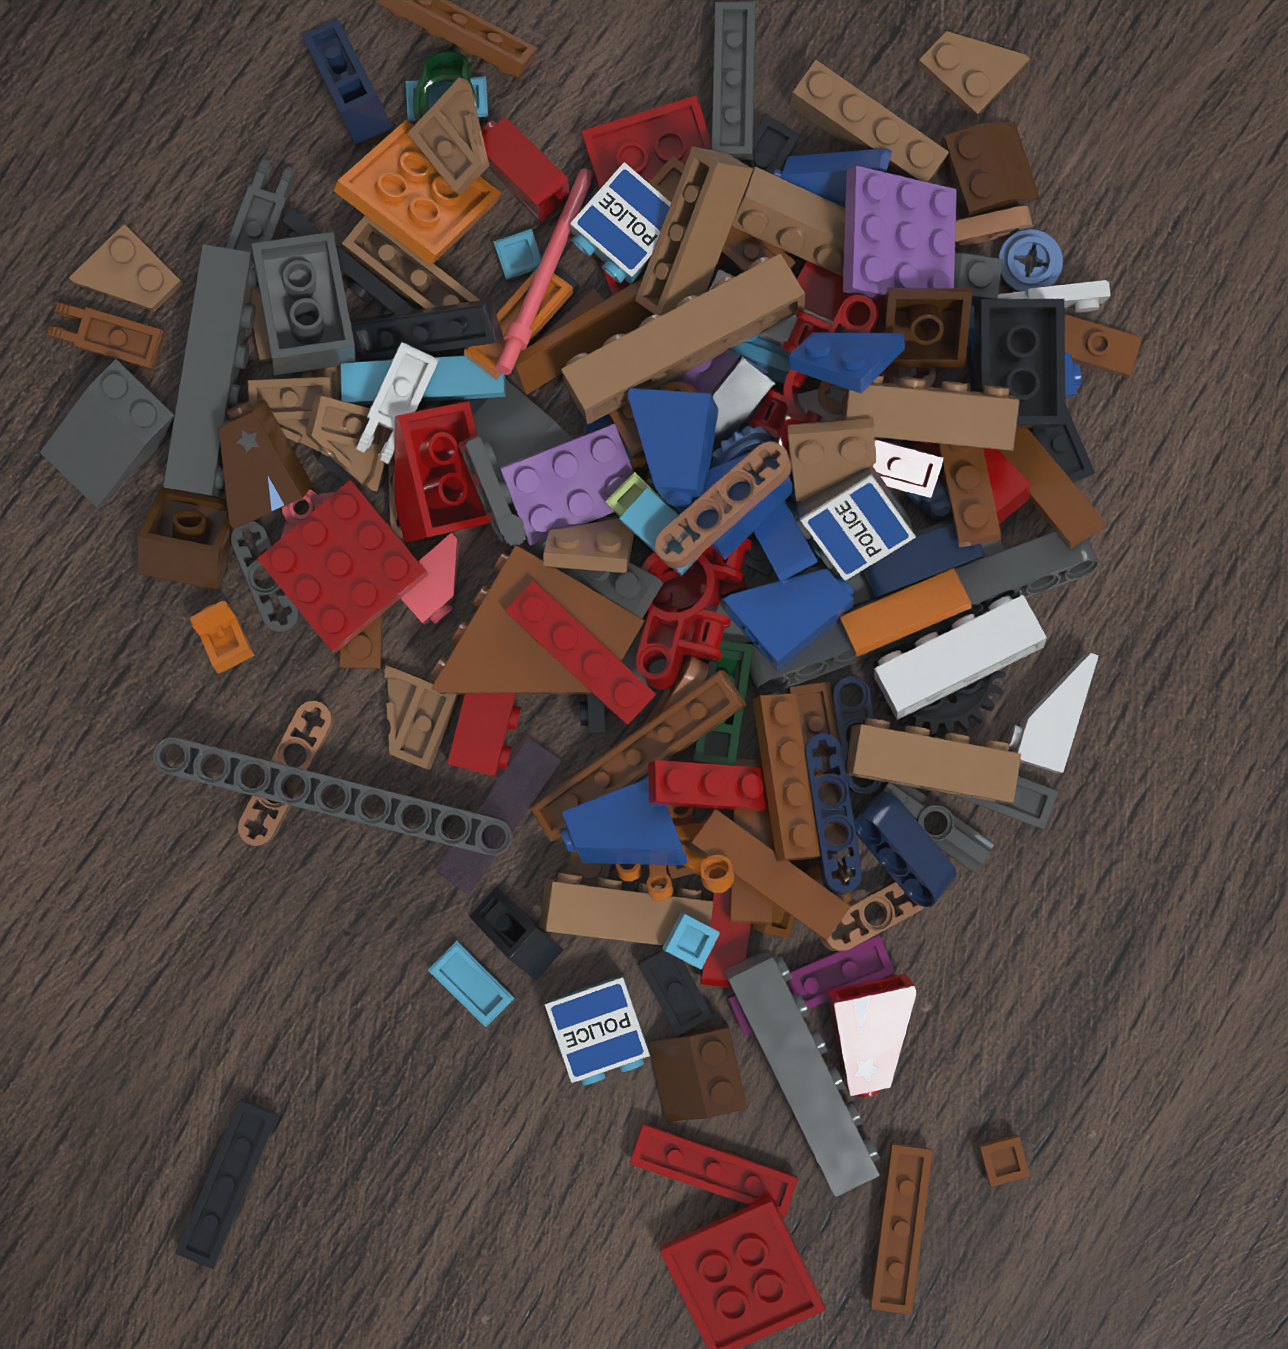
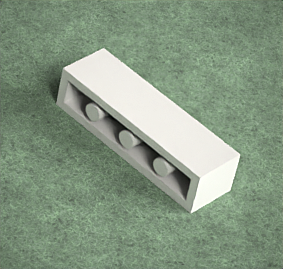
M1024 595L1013 600L1011 596H1005L992 603L988 607L989 612L975 618L974 614L964 616L952 624L953 630L941 636H938L937 632L930 633L915 643L916 648L904 654L900 650L894 651L878 661L880 666L875 668L874 678L896 720L1044 648L1047 637Z

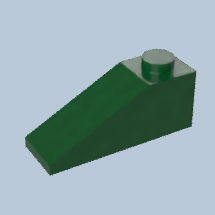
M722 640L719 651L722 652L721 661L709 660V671L706 680L718 671L724 670L745 702L753 645ZM744 707L695 742L693 762L735 766Z

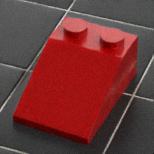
M469 401L395 416V506L404 543L490 523L458 447L459 442L477 436Z

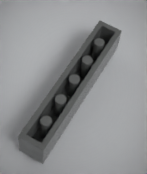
M206 244L202 245L164 488L219 497L220 489L225 490L219 427L229 418L227 411L240 404L242 400L243 389L242 385H237L240 369H245L248 362L249 345L244 344L246 328L252 329L255 320L256 307L254 304H251L253 288H259L254 257L251 252Z
M766 949L724 970L834 1196L837 1197L880 1176L874 1165V1162L880 1160L878 1152L870 1137L862 1140L856 1128L863 1124L853 1102L850 1101L845 1104L839 1093V1090L845 1088V1085L835 1065L827 1068L821 1054L828 1050L818 1030L815 1029L810 1032L803 1019L809 1016L810 1013L800 993L793 996L790 993L786 982L791 980L792 976L782 956L774 959L769 949Z

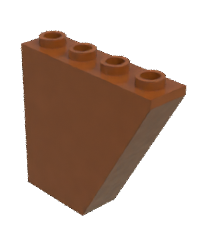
M515 545L511 553L505 550L497 561L493 572L497 573L498 576L491 588L483 586L472 605L477 611L471 622L468 624L463 621L455 632L451 643L456 645L449 659L441 657L430 675V678L435 681L431 689L440 694H593L505 613L510 604L533 580L621 662H623L643 628L645 620L558 569L543 566L544 561Z

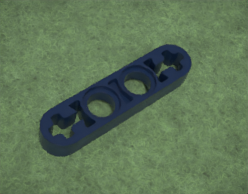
M821 733L812 737L804 748L821 853L819 863L824 886L836 895H845L853 891L860 884L862 868L843 750L840 742L834 736ZM819 743L823 744L825 750H832L833 755L826 761L827 771L836 769L837 775L825 774L815 778V773H820L823 770L821 758L813 757L812 754L818 748ZM832 783L839 789L840 799L836 804L827 805L819 799L818 788L821 784ZM837 823L842 825L846 831L844 844L839 846L832 845L826 840L824 830L828 824ZM849 850L850 856H844L841 859L844 871H851L852 877L846 881V886H841L839 879L832 878V873L838 869L837 857L829 860L827 853L839 854Z

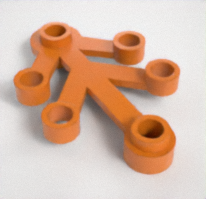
M667 806L672 821L676 825L675 828L681 842L692 841L708 820L691 824L695 819L693 807ZM682 810L688 811L687 813H685V814H683V815H678V814H677L679 811H682ZM682 844L688 859V863L683 865L701 876L702 884L706 889L714 893H723L730 888L735 876L732 862L727 857L713 855L704 858ZM616 864L618 876L624 881H634L642 874L641 864ZM627 865H635L632 869H623ZM649 865L650 877L646 883L649 896L655 901H665L673 893L671 878L667 875L666 865ZM717 876H723V877L718 878V879H713L714 877H717ZM659 884L666 885L663 889H654Z

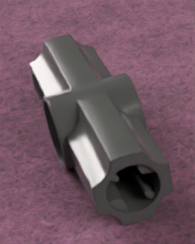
M885 782L880 791L889 792L896 796L924 830L925 816L932 811L938 812L944 821L943 828L935 835H931L928 832L927 834L943 852L973 873L978 870L991 853L995 845L993 842L958 819L947 808L938 805L914 787Z

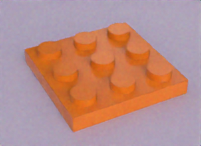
M405 120L337 181L334 192L429 265H433L497 203L502 192L479 176L463 194L455 193L408 135V132L414 125Z

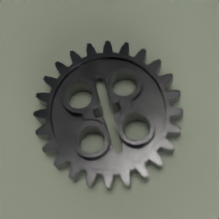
M953 627L938 631V636L953 630ZM919 639L878 655L884 657L898 650L904 654L916 648L915 643ZM879 660L873 662L874 670L876 667L880 666L878 663ZM997 670L977 680L978 684L974 688L968 690L961 688L953 692L957 699L956 703H951L948 697L945 696L934 706H925L902 717L899 725L904 726L910 720L915 721V727L923 728L924 725L929 726L931 737L934 738L938 727H944L946 733L953 734L954 725L958 724L964 732H968V719L970 717L981 724L984 717L980 709L983 708L991 712L994 710L995 704L989 696L1001 697L1003 690L993 683L1004 681L1006 673ZM874 678V680H873L874 686H878V684H877V682H876V680H875V678ZM881 692L878 695L879 701H886L883 693ZM890 706L887 709L888 715L893 714Z

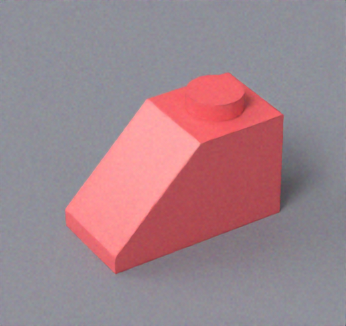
M452 532L419 560L429 575L401 597L402 601L425 626L431 621L435 625L439 624L454 610L450 604L456 600L460 542Z

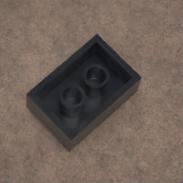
M981 299L974 305L975 392L984 393V386L987 385L1010 388L1009 395L1016 396L1020 400L1016 428H1057L1065 425V299Z

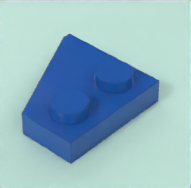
M811 333L789 355L790 369L861 394L905 349L904 335L899 333Z

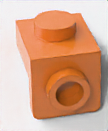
M226 601L209 605L203 608L201 612L189 618L192 627L202 640L213 668L218 674L255 656L239 618Z

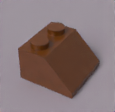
M1015 122L982 123L943 136L940 146L949 152L943 165L951 188L956 189V205L961 219L1005 210L1039 200L1040 197Z
M887 288L880 307L881 318L878 333H899L904 335L905 349L888 367L965 368L973 294L972 288Z
M160 487L138 535V574L218 590L229 562L232 547L231 534L233 529L229 523L227 500Z
M728 1023L685 1032L680 1036L672 1035L648 1041L666 1122L704 1119L748 1109Z

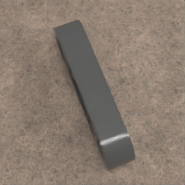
M251 521L233 530L231 534L232 547L265 625L278 633L291 632L299 625L301 613L286 594L277 596L280 604L286 609L291 608L292 613L287 616L288 623L285 625L278 620L272 621L271 616L276 613V607L270 599L264 604L262 597L273 596L282 589L277 583L268 589L260 588L256 584L255 574L263 566L258 560L254 561L250 566L247 563V559H255L248 546H241L240 542L246 539L244 532L250 530L255 535H261V539L256 541L257 549L261 555L273 545L268 531L259 523Z

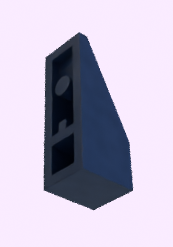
M338 18L302 35L355 145L392 128L379 97Z

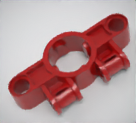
M859 294L850 296L840 306L833 324L797 309L795 313L797 317L796 323L788 340L783 341L780 347L792 353L811 333H875L881 318L880 308L873 299ZM863 302L870 308V319L866 324L856 326L850 319V311L854 305ZM790 369L785 379L784 393L770 388L761 399L754 416L748 417L746 423L754 428L762 427L769 435L777 438L783 414L817 423L824 421H820L822 416L811 410H808L806 413L799 403L797 388L803 385L807 375ZM844 414L833 421H843ZM789 477L792 483L794 484V478Z
M747 538L726 559L722 558L709 546L688 568L695 570L698 567L707 576L706 583L702 582L701 600L692 608L682 612L675 608H666L663 611L656 608L652 601L647 610L648 616L636 656L637 669L650 686L656 689L671 687L680 675L685 655L704 660L721 661L722 652L719 651L724 630L730 627L731 619L716 612L721 599L720 581L729 583L742 582L743 574L740 570L745 551L750 550L752 545L750 539ZM654 552L645 560L640 569L660 580L659 576L671 567L663 563L659 555ZM655 660H667V665L662 672L658 674L649 673V667Z

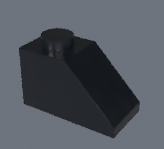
M498 887L469 916L511 962L535 980L543 974L564 950L546 931L539 927L537 922Z

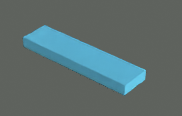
M465 356L435 357L439 361L420 402L506 397L505 375L501 374L495 380ZM393 360L341 363L342 401L359 406L373 405Z

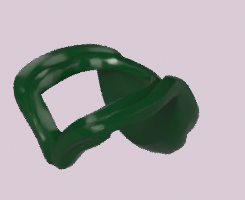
M443 51L428 57L424 61L421 76L413 96V111L417 122L429 110L428 95L430 89L439 82L448 81L454 83L459 77L466 79L470 83L477 110L476 94L470 80L471 68L468 59L463 54L455 51Z

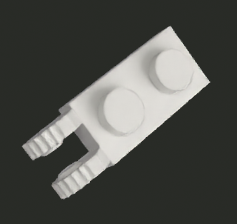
M401 342L367 416L369 421L358 443L357 450L365 453L366 449H369L374 439L373 434L376 427L380 424L393 430L389 441L385 442L380 453V460L387 464L389 463L395 450V416L416 412L439 359Z

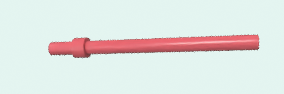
M588 169L579 170L515 322L509 324L503 338L505 346L496 365V370L504 375L511 374L520 351L525 350L532 336L531 325L571 233L570 223L579 214L594 179L593 172Z

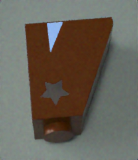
M249 400L234 406L227 411L229 418L219 427L228 517L233 530L302 499L312 487L309 477L265 400L251 405Z

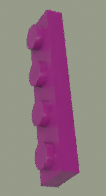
M877 934L849 950L834 951L789 970L792 979L787 981L786 984L791 995L800 993L807 1009H810L828 1001L827 990L881 979L895 973L882 939ZM736 994L728 996L744 1036L753 1033L754 1031Z

